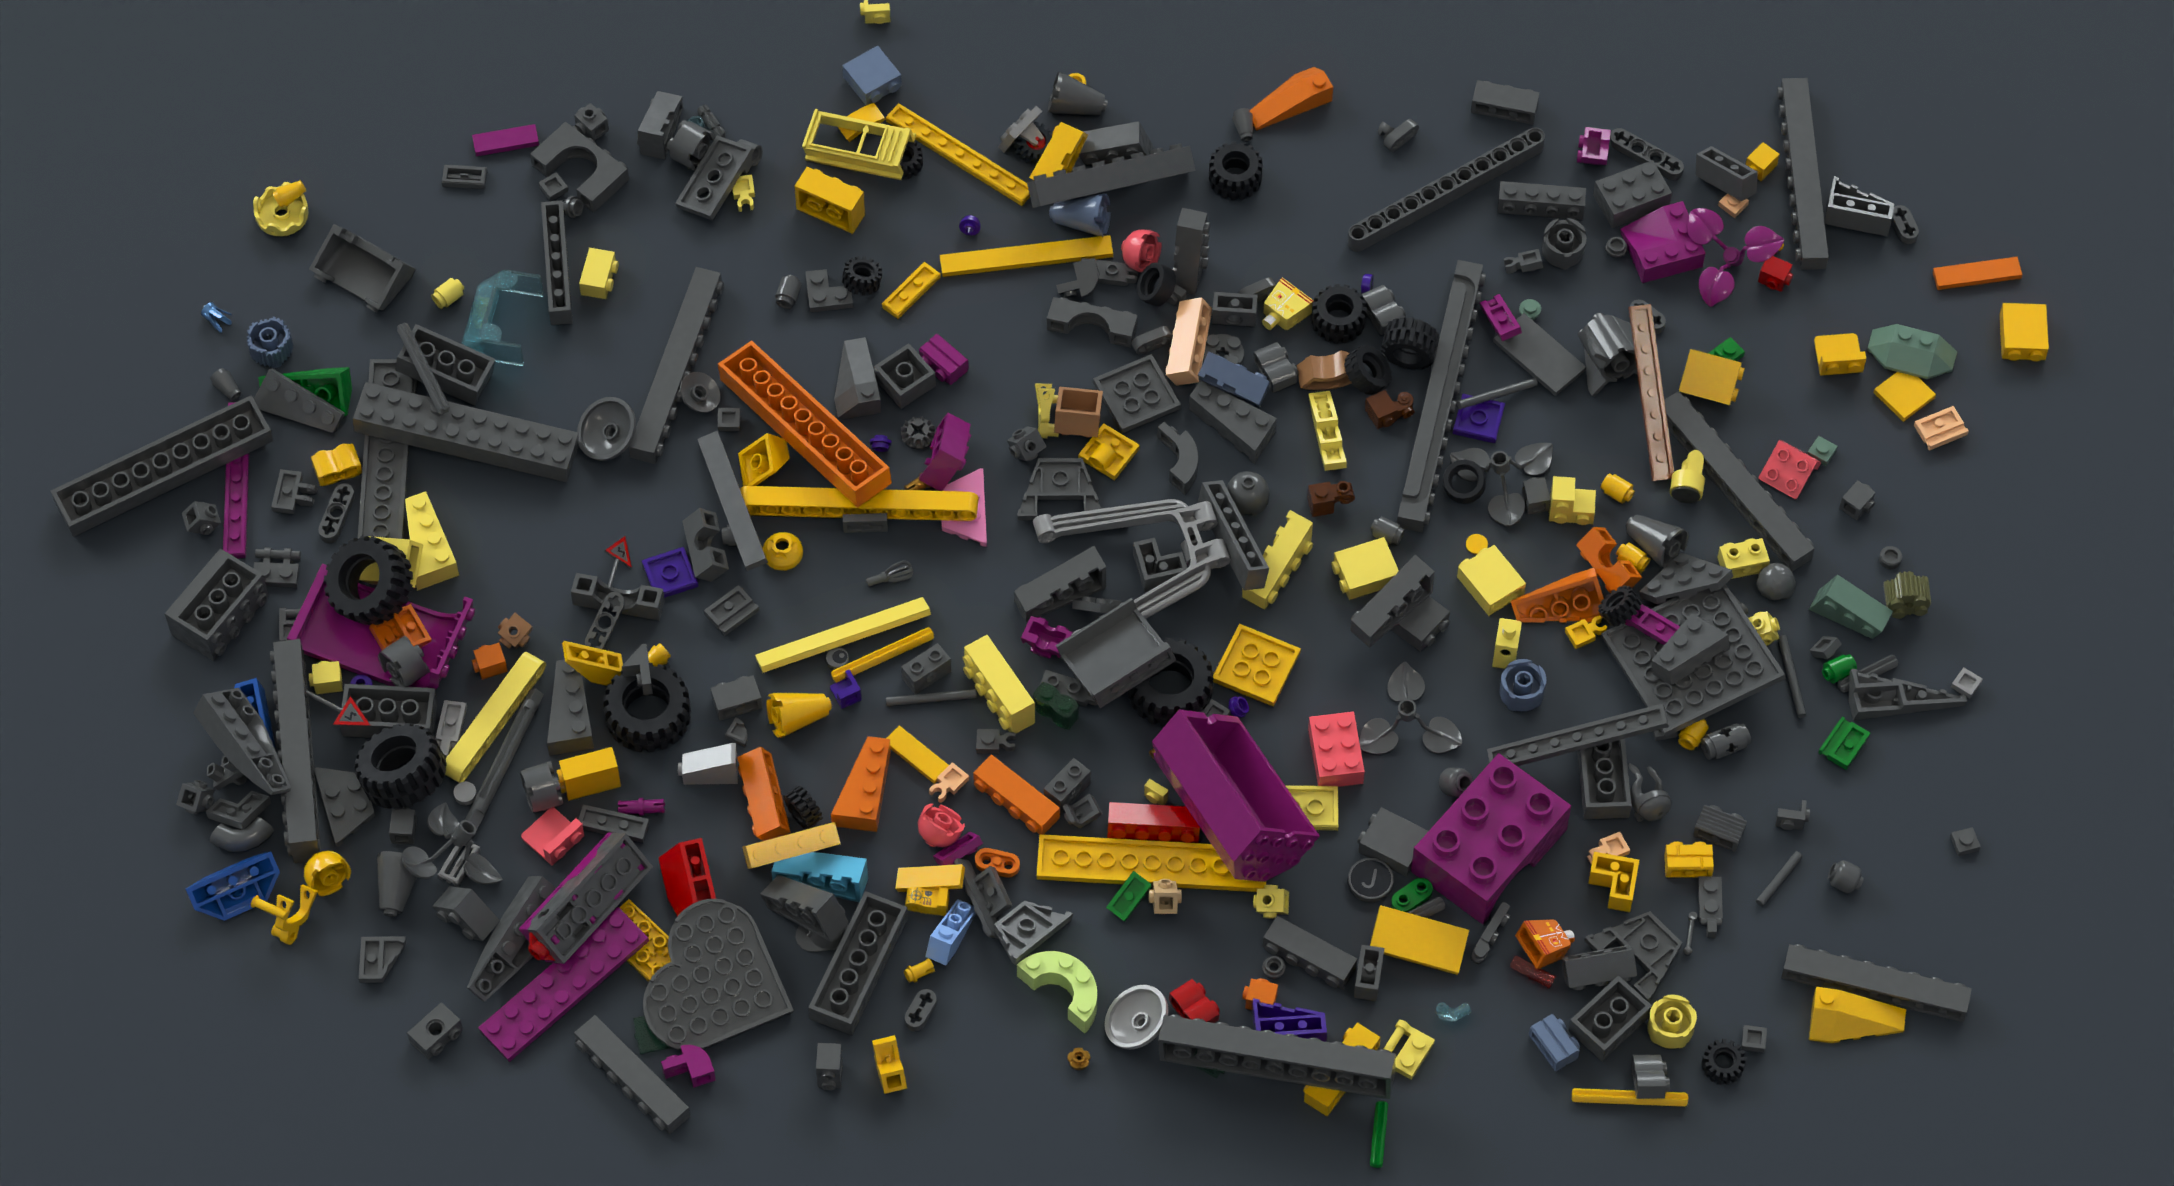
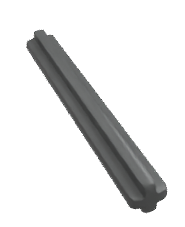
M407 323L399 324L397 332L438 413L444 414L449 412L450 406Z

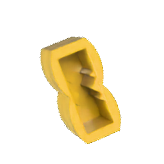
M340 444L333 450H321L311 456L312 465L320 486L331 485L340 480L362 474L361 463L354 444Z

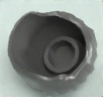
M1772 563L1761 569L1756 586L1764 598L1775 601L1790 598L1795 591L1796 580L1789 567L1781 563Z

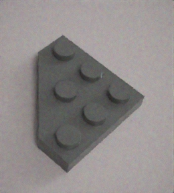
M1681 552L1645 585L1639 593L1642 599L1661 604L1665 603L1666 598L1679 596V599L1695 596L1697 591L1709 588L1710 592L1720 590L1734 576L1731 569Z

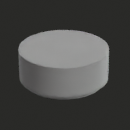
M466 781L457 784L453 791L454 798L460 805L472 804L477 796L475 786Z

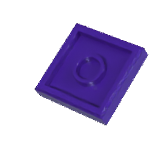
M1462 394L1461 400H1462V399L1469 398V397H1472V396H1471V395H1467V394ZM1489 400L1458 409L1453 434L1496 443L1505 403Z
M684 547L642 560L650 586L662 588L664 598L699 587Z

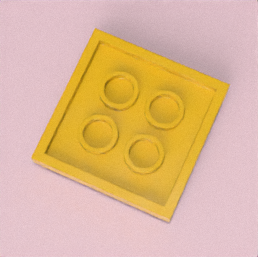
M1239 623L1213 674V682L1274 707L1301 653V648Z

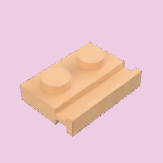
M1954 406L1919 419L1914 423L1915 429L1923 442L1927 444L1929 451L1967 436L1969 432Z

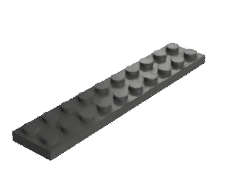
M370 359L368 383L410 393L413 391V378L395 371L397 359ZM365 435L358 539L360 536L403 539L409 445Z

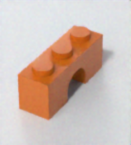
M1593 527L1576 544L1581 551V556L1595 568L1596 575L1606 584L1605 588L1610 593L1612 590L1616 591L1620 586L1622 588L1626 585L1633 588L1642 576L1630 561L1618 560L1612 565L1610 553L1617 543L1606 528Z

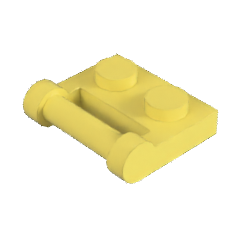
M1400 1019L1395 1025L1394 1033L1383 1049L1392 1053L1403 1034L1409 1036L1395 1059V1071L1412 1080L1434 1045L1435 1039Z

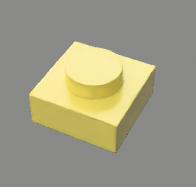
M1149 779L1144 785V796L1153 804L1165 805L1168 801V789Z

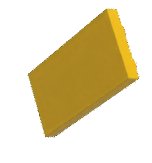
M628 899L619 908L649 938V942L630 957L627 962L649 982L661 967L671 962L668 953L669 936Z
M1380 905L1370 946L1384 948V955L1458 975L1469 930Z

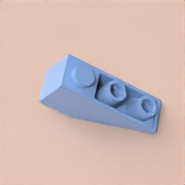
M957 899L930 935L925 957L943 965L948 964L976 915L973 905Z

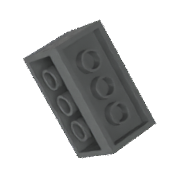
M220 548L166 611L165 617L171 635L214 661L218 655L221 656L225 652L229 642L237 638L245 623H249L252 620L256 610L267 602L269 595L263 574Z

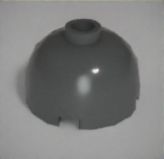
M1244 471L1233 476L1228 482L1227 489L1242 516H1245V514L1257 515L1267 507L1270 491L1267 481L1261 475L1251 471Z

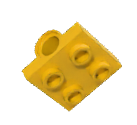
M1103 423L1099 428L1098 437L1090 439L1078 454V458H1083L1086 464L1115 481L1139 451L1140 445Z

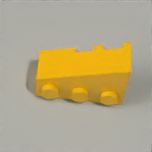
M1060 122L1059 126L1055 127L1050 142L1029 178L1034 180V176L1046 174L1047 178L1053 177V172L1066 170V173H1071L1088 134Z

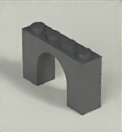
M564 122L530 153L532 166L546 177L554 172L562 163L572 158H585L593 162L597 167L595 172L576 189L578 199L582 200L583 205L593 213L629 181L628 168L622 161L618 162L609 151L606 149L602 150L592 138L585 137L576 126H571L567 122Z

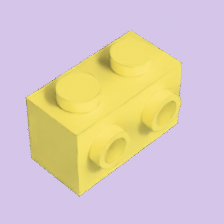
M1751 538L1735 544L1726 543L1719 547L1717 557L1719 564L1722 567L1731 569L1733 578L1758 574L1762 568L1770 563L1763 538Z

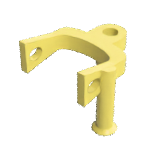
M1035 383L1038 402V431L1044 439H1047L1048 436L1059 437V433H1054L1055 424L1048 423L1052 403L1057 404L1058 395H1054L1055 389H1052V384Z

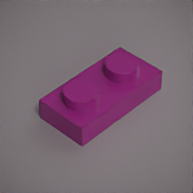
M970 831L952 845L933 855L939 865H955L954 860L974 853L983 842L979 835Z

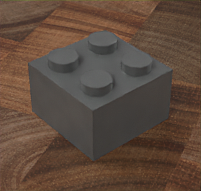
M909 343L874 366L877 383L900 409L936 386L935 372Z

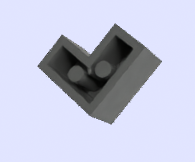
M1155 538L1133 542V556L1144 593L1187 569L1183 552L1160 556Z
M449 886L432 906L438 912L436 915L440 920L445 923L451 922L459 925L463 929V935L469 940L483 941L500 922L472 889Z

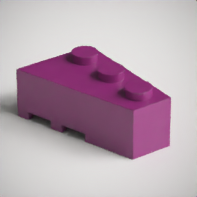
M950 413L945 415L936 429L930 449L933 450L931 459L927 457L924 464L927 465V468L920 475V481L939 491H943L956 471L962 470L966 463L964 457L969 449L966 445L971 438L969 433L971 424Z

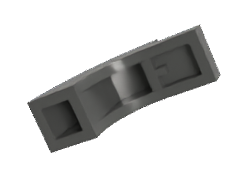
M1163 422L1158 426V439L1172 450L1178 458L1176 465L1170 469L1169 482L1185 495L1192 488L1197 477V446L1186 430L1179 435L1173 426H1168Z

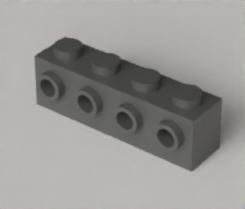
M1500 181L1497 213L1583 220L1586 188Z

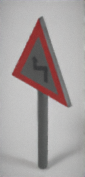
M625 536L604 551L615 558L607 586L608 590L612 588L619 562L630 569L632 568Z
M308 690L305 691L307 696L340 712L333 725L371 726L351 696L342 709Z

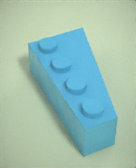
M810 852L774 862L771 871L772 881L777 875H781L833 893L835 897L860 902L868 881L867 859L819 852Z

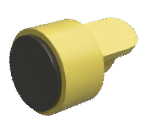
M1698 450L1691 451L1687 459L1682 462L1681 469L1672 474L1670 495L1677 501L1694 503L1703 496L1705 477L1702 475L1704 457Z

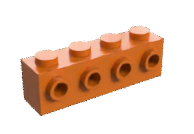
M760 746L738 756V772L743 779L744 786L742 789L748 799L749 805L747 810L753 820L752 830L754 835L765 841L790 834L791 831L772 754Z
M992 754L973 772L975 787L980 792H986L990 795L994 803L999 806L1003 805L1008 809L1013 818L1022 820L1031 832L1044 835L1059 820L1060 807Z

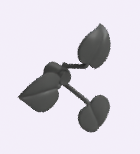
M1536 443L1527 445L1516 453V462L1512 460V457H1508L1504 451H1496L1490 459L1487 452L1480 448H1469L1459 452H1452L1450 457L1452 463L1463 459L1474 461L1480 465L1483 472L1489 471L1492 467L1493 471L1501 476L1504 496L1497 495L1493 497L1489 502L1488 512L1494 521L1510 527L1518 523L1525 512L1523 497L1519 493L1508 495L1505 474L1510 470V464L1518 470L1524 468L1527 475H1542L1551 466L1553 444ZM1460 470L1457 472L1466 481H1478L1477 476L1471 470Z
M1406 661L1401 663L1392 673L1387 687L1389 697L1395 702H1400L1398 705L1399 715L1396 716L1394 724L1390 727V724L1385 719H1371L1363 726L1359 740L1360 748L1364 752L1377 755L1388 753L1398 744V735L1393 730L1396 729L1400 720L1410 722L1417 719L1423 729L1427 730L1423 734V744L1429 751L1441 754L1462 745L1461 733L1452 721L1445 717H1434L1431 719L1428 727L1420 718V715L1417 714L1414 701L1423 695L1425 683L1421 675Z
M446 802L432 810L427 818V824L435 835L444 836L446 839L450 838V840L430 858L424 850L415 846L406 848L402 853V863H404L405 868L412 875L422 879H429L437 872V868L432 861L452 843L457 847L467 845L464 859L467 862L463 865V868L472 881L482 885L500 883L503 880L486 858L477 853H471L469 856L470 848L474 843L471 838L477 831L476 827L468 820H463L459 823L449 810Z

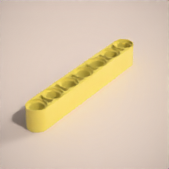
M524 652L447 756L446 776L459 783L466 780L523 702L529 690L533 688L546 668L545 661L528 652Z

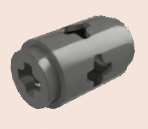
M1734 723L1706 734L1701 739L1700 744L1708 760H1717L1747 748V745L1751 744V736L1743 723Z

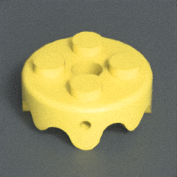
M284 182L281 186H284V185H287V184H290V183H289V182ZM269 186L260 198L256 196L253 200L254 216L258 226L264 232L273 236L282 237L296 233L305 225L308 219L309 211L305 195L302 194L287 207H280L273 196V192L278 187ZM279 210L287 211L283 216L276 214Z

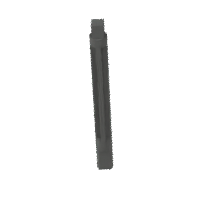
M536 688L529 690L465 818V820L475 825L476 830H478L544 696Z

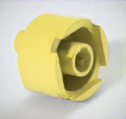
M1679 995L1664 996L1656 1001L1650 1010L1647 1029L1651 1041L1669 1049L1685 1047L1693 1036L1697 1014L1686 998Z

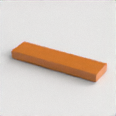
M2018 257L1933 268L1932 271L1937 290L2021 279L2023 275Z

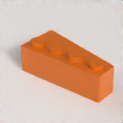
M867 737L831 813V821L835 822L836 827L877 832L891 754L890 739Z

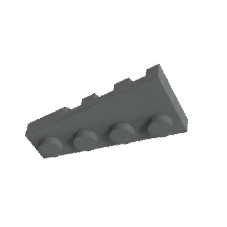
M273 368L268 370L254 397L259 410L331 433L336 432L345 415L340 409Z

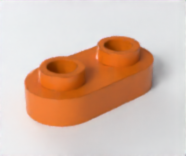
M982 848L975 855V865L982 872L989 866L996 868L999 876L1013 877L1020 870V860L1013 853ZM984 860H989L990 863H989V864H984L983 861H984ZM1006 865H1011L1012 868H1011V869H1006L1005 866H1006Z

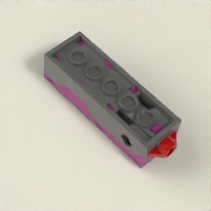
M607 833L519 928L520 932L529 941L528 949L535 959L564 964L653 868L652 864L626 833Z

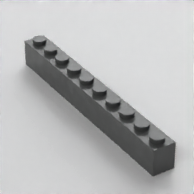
M1782 78L1781 87H1777V99L1781 100L1779 117H1783L1781 135H1785V140H1783V152L1787 153L1785 170L1789 171L1790 175L1787 177V188L1791 189L1792 193L1789 195V205L1794 210L1791 213V223L1796 227V230L1793 232V241L1798 245V249L1795 250L1796 262H1800V270L1826 269L1829 255L1808 78Z
M699 267L695 268L637 423L634 438L629 445L630 458L656 464L658 456L661 457L663 454L664 439L669 438L671 432L670 423L676 419L678 402L683 400L680 394L681 381L687 374L691 373V366L696 365L698 358L697 350L703 346L704 331L710 327L711 312L716 311L718 294L721 295L724 289V282L721 280L720 272Z
M1679 391L1664 399L1668 430L1688 453L1698 450L1703 454L1704 472L1759 536L1763 538L1783 564L1793 572L1812 560L1815 549L1812 541L1804 537L1795 522H1791L1785 510L1773 501L1772 495L1760 486L1756 476L1751 475L1747 471L1743 461L1734 456L1730 446L1722 442L1717 431L1709 427L1703 415L1692 407L1690 400Z

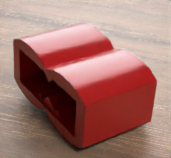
M1191 979L1169 993V1001L1181 1017L1192 1020L1199 1018L1210 1023H1215L1219 1019L1218 1012H1220V1009L1215 1001H1210L1205 996L1206 991L1201 983H1196Z

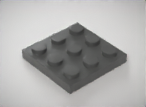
M1152 354L1093 378V384L1096 389L1103 391L1102 400L1121 433L1181 409L1179 400Z

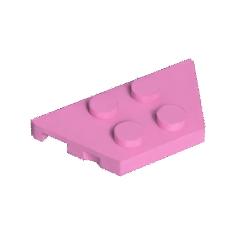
M980 468L947 484L943 490L973 492L979 497L977 518L972 521L941 520L942 531L956 534L959 538L967 541L972 539L979 542L980 546L987 547L983 468Z

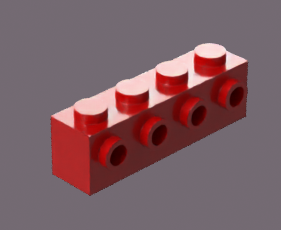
M1109 802L1107 838L1199 843L1200 826L1186 806Z

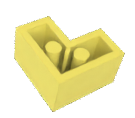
M1553 476L1549 521L1559 524L1566 522L1579 525L1593 524L1596 490L1575 489V478Z

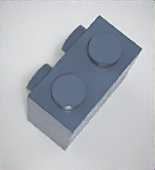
M879 46L842 65L843 78L866 106L878 102L882 97L896 92L902 86L900 72Z

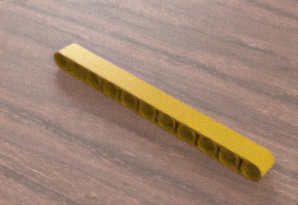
M744 486L740 488L749 514L758 516L843 518V514L887 513V519L972 521L977 518L979 499L977 494L964 491L883 489L857 508L837 488Z

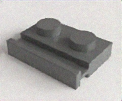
M738 585L706 608L704 615L725 637L759 612V606Z

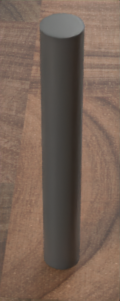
M1795 851L1757 898L1756 903L1758 905L1764 906L1803 856L1800 852Z

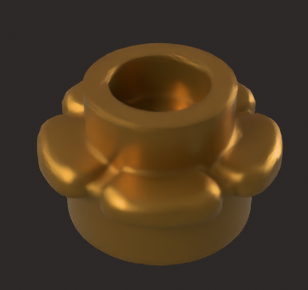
M1075 1048L1073 1052L1068 1054L1070 1066L1075 1070H1083L1089 1065L1090 1053L1084 1051L1083 1048Z

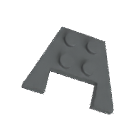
M1038 458L1017 517L1018 520H1034L1037 517L1038 500H1084V511L1102 509L1083 458Z
M1651 911L1628 919L1623 924L1613 928H1605L1602 932L1595 935L1590 934L1585 937L1584 941L1594 951L1607 949L1615 942H1618L1621 946L1629 945L1632 947L1635 960L1648 972L1633 985V989L1648 1002L1651 1000L1682 946V942Z

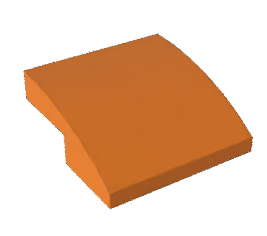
M411 604L402 607L403 609L399 614L394 613L393 619L389 621L383 620L384 622L379 625H370L369 629L381 650L404 635L413 646L418 645L420 648L431 642L430 635Z

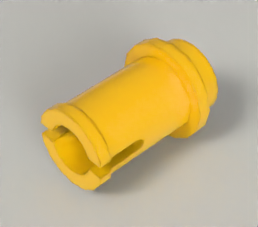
M928 958L912 967L910 965L907 966V969L904 970V975L909 983H916L917 979L935 972L934 965Z

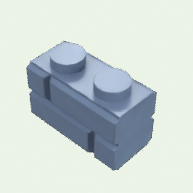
M1551 1014L1542 1021L1532 1025L1529 1036L1554 1071H1558L1578 1058L1580 1045L1575 1037L1570 1038L1567 1034V1027L1563 1020L1557 1019L1554 1014Z

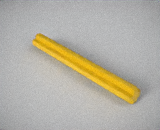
M930 627L922 629L833 670L831 676L835 683L846 679L845 671L850 669L854 676L934 639L933 631Z
M1574 1088L1572 1090V1101L1582 1103L1687 1106L1688 1094L1685 1092H1665V1098L1637 1099L1633 1090Z

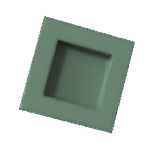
M1818 436L1807 454L1822 462V465L1827 466L1837 451L1838 446Z

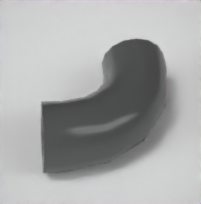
M256 817L244 830L232 829L224 824H219L210 836V843L229 852H245L259 847L273 834L274 829L269 823L259 817Z

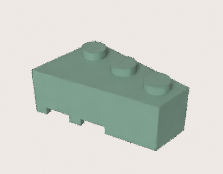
M1836 575L1819 589L1808 609L1871 639H1874L1883 631L1893 612L1839 575Z

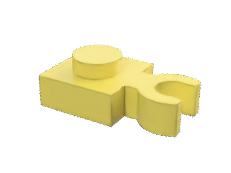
M752 175L740 176L732 188L734 200L738 199L739 212H742L743 204H749L750 210H753L754 201L751 197H755Z

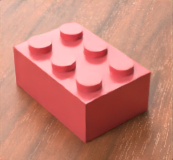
M1354 711L1309 717L1308 731L1318 786L1341 787L1363 784L1365 771Z

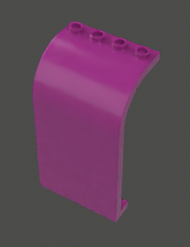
M322 564L289 632L287 640L300 639L305 655L321 661H339L340 667L359 675H366L370 679L389 686H395L389 679L392 675L389 671L384 672L379 663L378 654L382 650L369 629L370 625H364L338 614L334 607L330 606L328 602L329 597L325 595L324 590L327 587V584L324 583V576H327L328 572L326 570L327 565ZM358 583L360 599L366 598L375 590ZM464 597L463 610L455 614L433 611L409 601L406 604L403 603L401 607L409 604L412 605L432 639L430 643L421 648L424 653L422 659L429 667L430 673L409 687L435 688L436 690L442 677L446 678L450 668L448 664L451 659L455 658L458 651L457 644L459 640H463L466 634V624L468 621H472L475 614L473 599Z

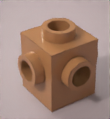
M514 613L510 619L505 618L498 626L500 629L498 634L501 637L499 641L508 649L511 646L515 649L519 646L523 648L531 638L528 635L533 630V627L517 613ZM513 630L518 631L516 635H511V632Z

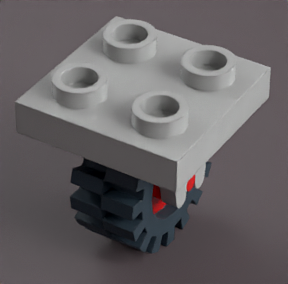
M1037 106L1031 111L1027 109L1001 136L1002 142L998 148L1005 153L1013 145L1014 148H1017L1015 153L1017 155L1021 154V160L1027 158V163H1030L1031 160L1033 164L1037 163L1052 138V134H1049L1051 130L1049 128L1047 130L1044 129L1045 124L1042 123L1041 126H1038L1039 122H1035L1042 113V110Z

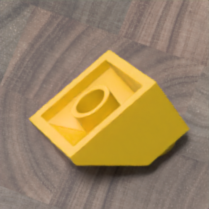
M766 433L738 453L743 487L757 486L776 473L790 459L788 444L783 438Z

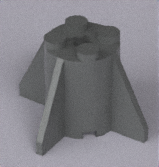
M1595 314L1592 320L1578 332V337L1585 352L1588 391L1594 397L1608 382H1618L1616 378L1623 376L1626 379L1633 373L1637 374L1631 324L1612 315Z

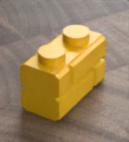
M1678 841L1666 845L1664 852L1666 877H1712L1714 870L1712 845H1706L1705 842L1701 841L1695 842L1692 845H1683L1682 842Z

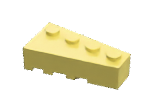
M1291 510L1286 516L1287 524L1285 527L1280 526L1277 530L1273 546L1268 545L1264 551L1263 557L1269 567L1265 588L1243 590L1242 588V597L1264 610L1269 603H1274L1280 587L1284 588L1287 585L1290 573L1299 568L1302 556L1304 554L1307 555L1313 546L1311 542L1313 522Z

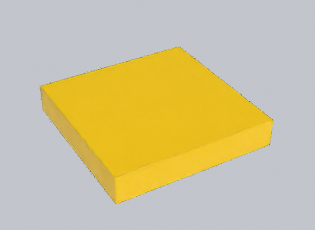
M1896 372L1876 387L1873 392L1903 422L1936 397V394L1919 377Z

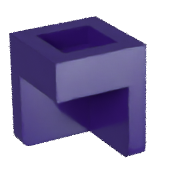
M850 669L845 671L846 679L830 686V690L841 709L862 700L861 689Z

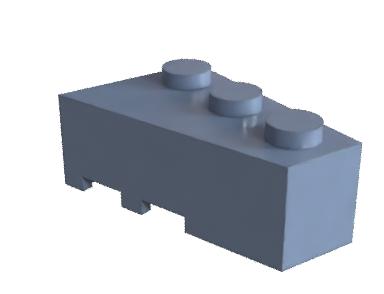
M1209 351L1198 373L1199 381L1202 380L1260 409L1270 387V381L1267 380V376L1258 372L1254 374L1248 371L1246 367L1234 364Z

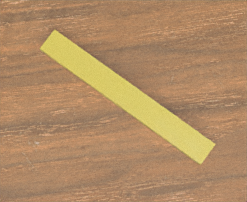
M921 597L756 654V661L762 672L765 673L931 615L930 608L924 598Z

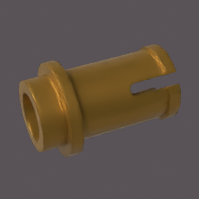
M920 473L918 478L905 485L904 488L905 490H923L931 486L919 480L922 474Z

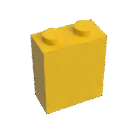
M2003 303L1999 314L2002 359L2012 361L2019 359L2031 361L2046 360L2049 350L2046 304Z
M1690 349L1679 392L1731 405V401L1736 402L1739 389L1735 388L1737 380H1742L1745 368L1741 367L1742 362Z
M612 747L559 761L560 769L556 770L561 793H566L568 801L621 787L618 765Z

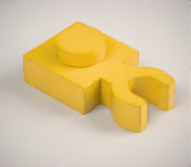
M1601 616L1594 617L1589 624L1583 619L1565 627V633L1575 649L1595 641V634L1601 635V633L1607 631V625L1603 627L1596 625L1601 623Z

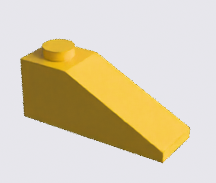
M568 641L562 643L565 662L590 682L607 686L612 684L611 679L615 675H621L623 661L620 653Z

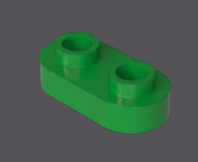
M1417 878L1392 896V909L1409 912L1424 904L1432 896L1433 887L1431 882L1425 878ZM1423 886L1425 890H1419L1417 887ZM1403 898L1406 899L1407 902L1402 903L1399 900Z

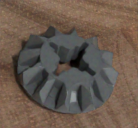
M913 416L911 420H905L903 427H901V438L909 447H927L933 441L936 432L935 426L931 420H926L923 416L921 418ZM916 428L917 430H919L922 428V434L917 433L915 435L914 429Z

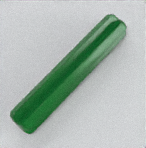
M1377 1101L1375 1106L1370 1166L1373 1168H1381L1383 1166L1388 1103L1385 1101Z

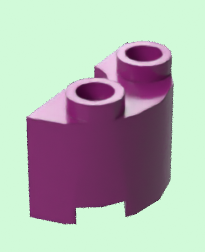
M1585 127L1584 135H1580L1578 148H1582V150H1578L1577 163L1607 165L1611 130Z
M1031 616L1021 636L1022 643L1027 642L1032 646L1030 651L1039 656L1050 658L1051 655H1057L1060 658L1061 656L1056 645L1070 637L1072 632L1060 625L1056 628L1050 627L1048 621L1044 618Z

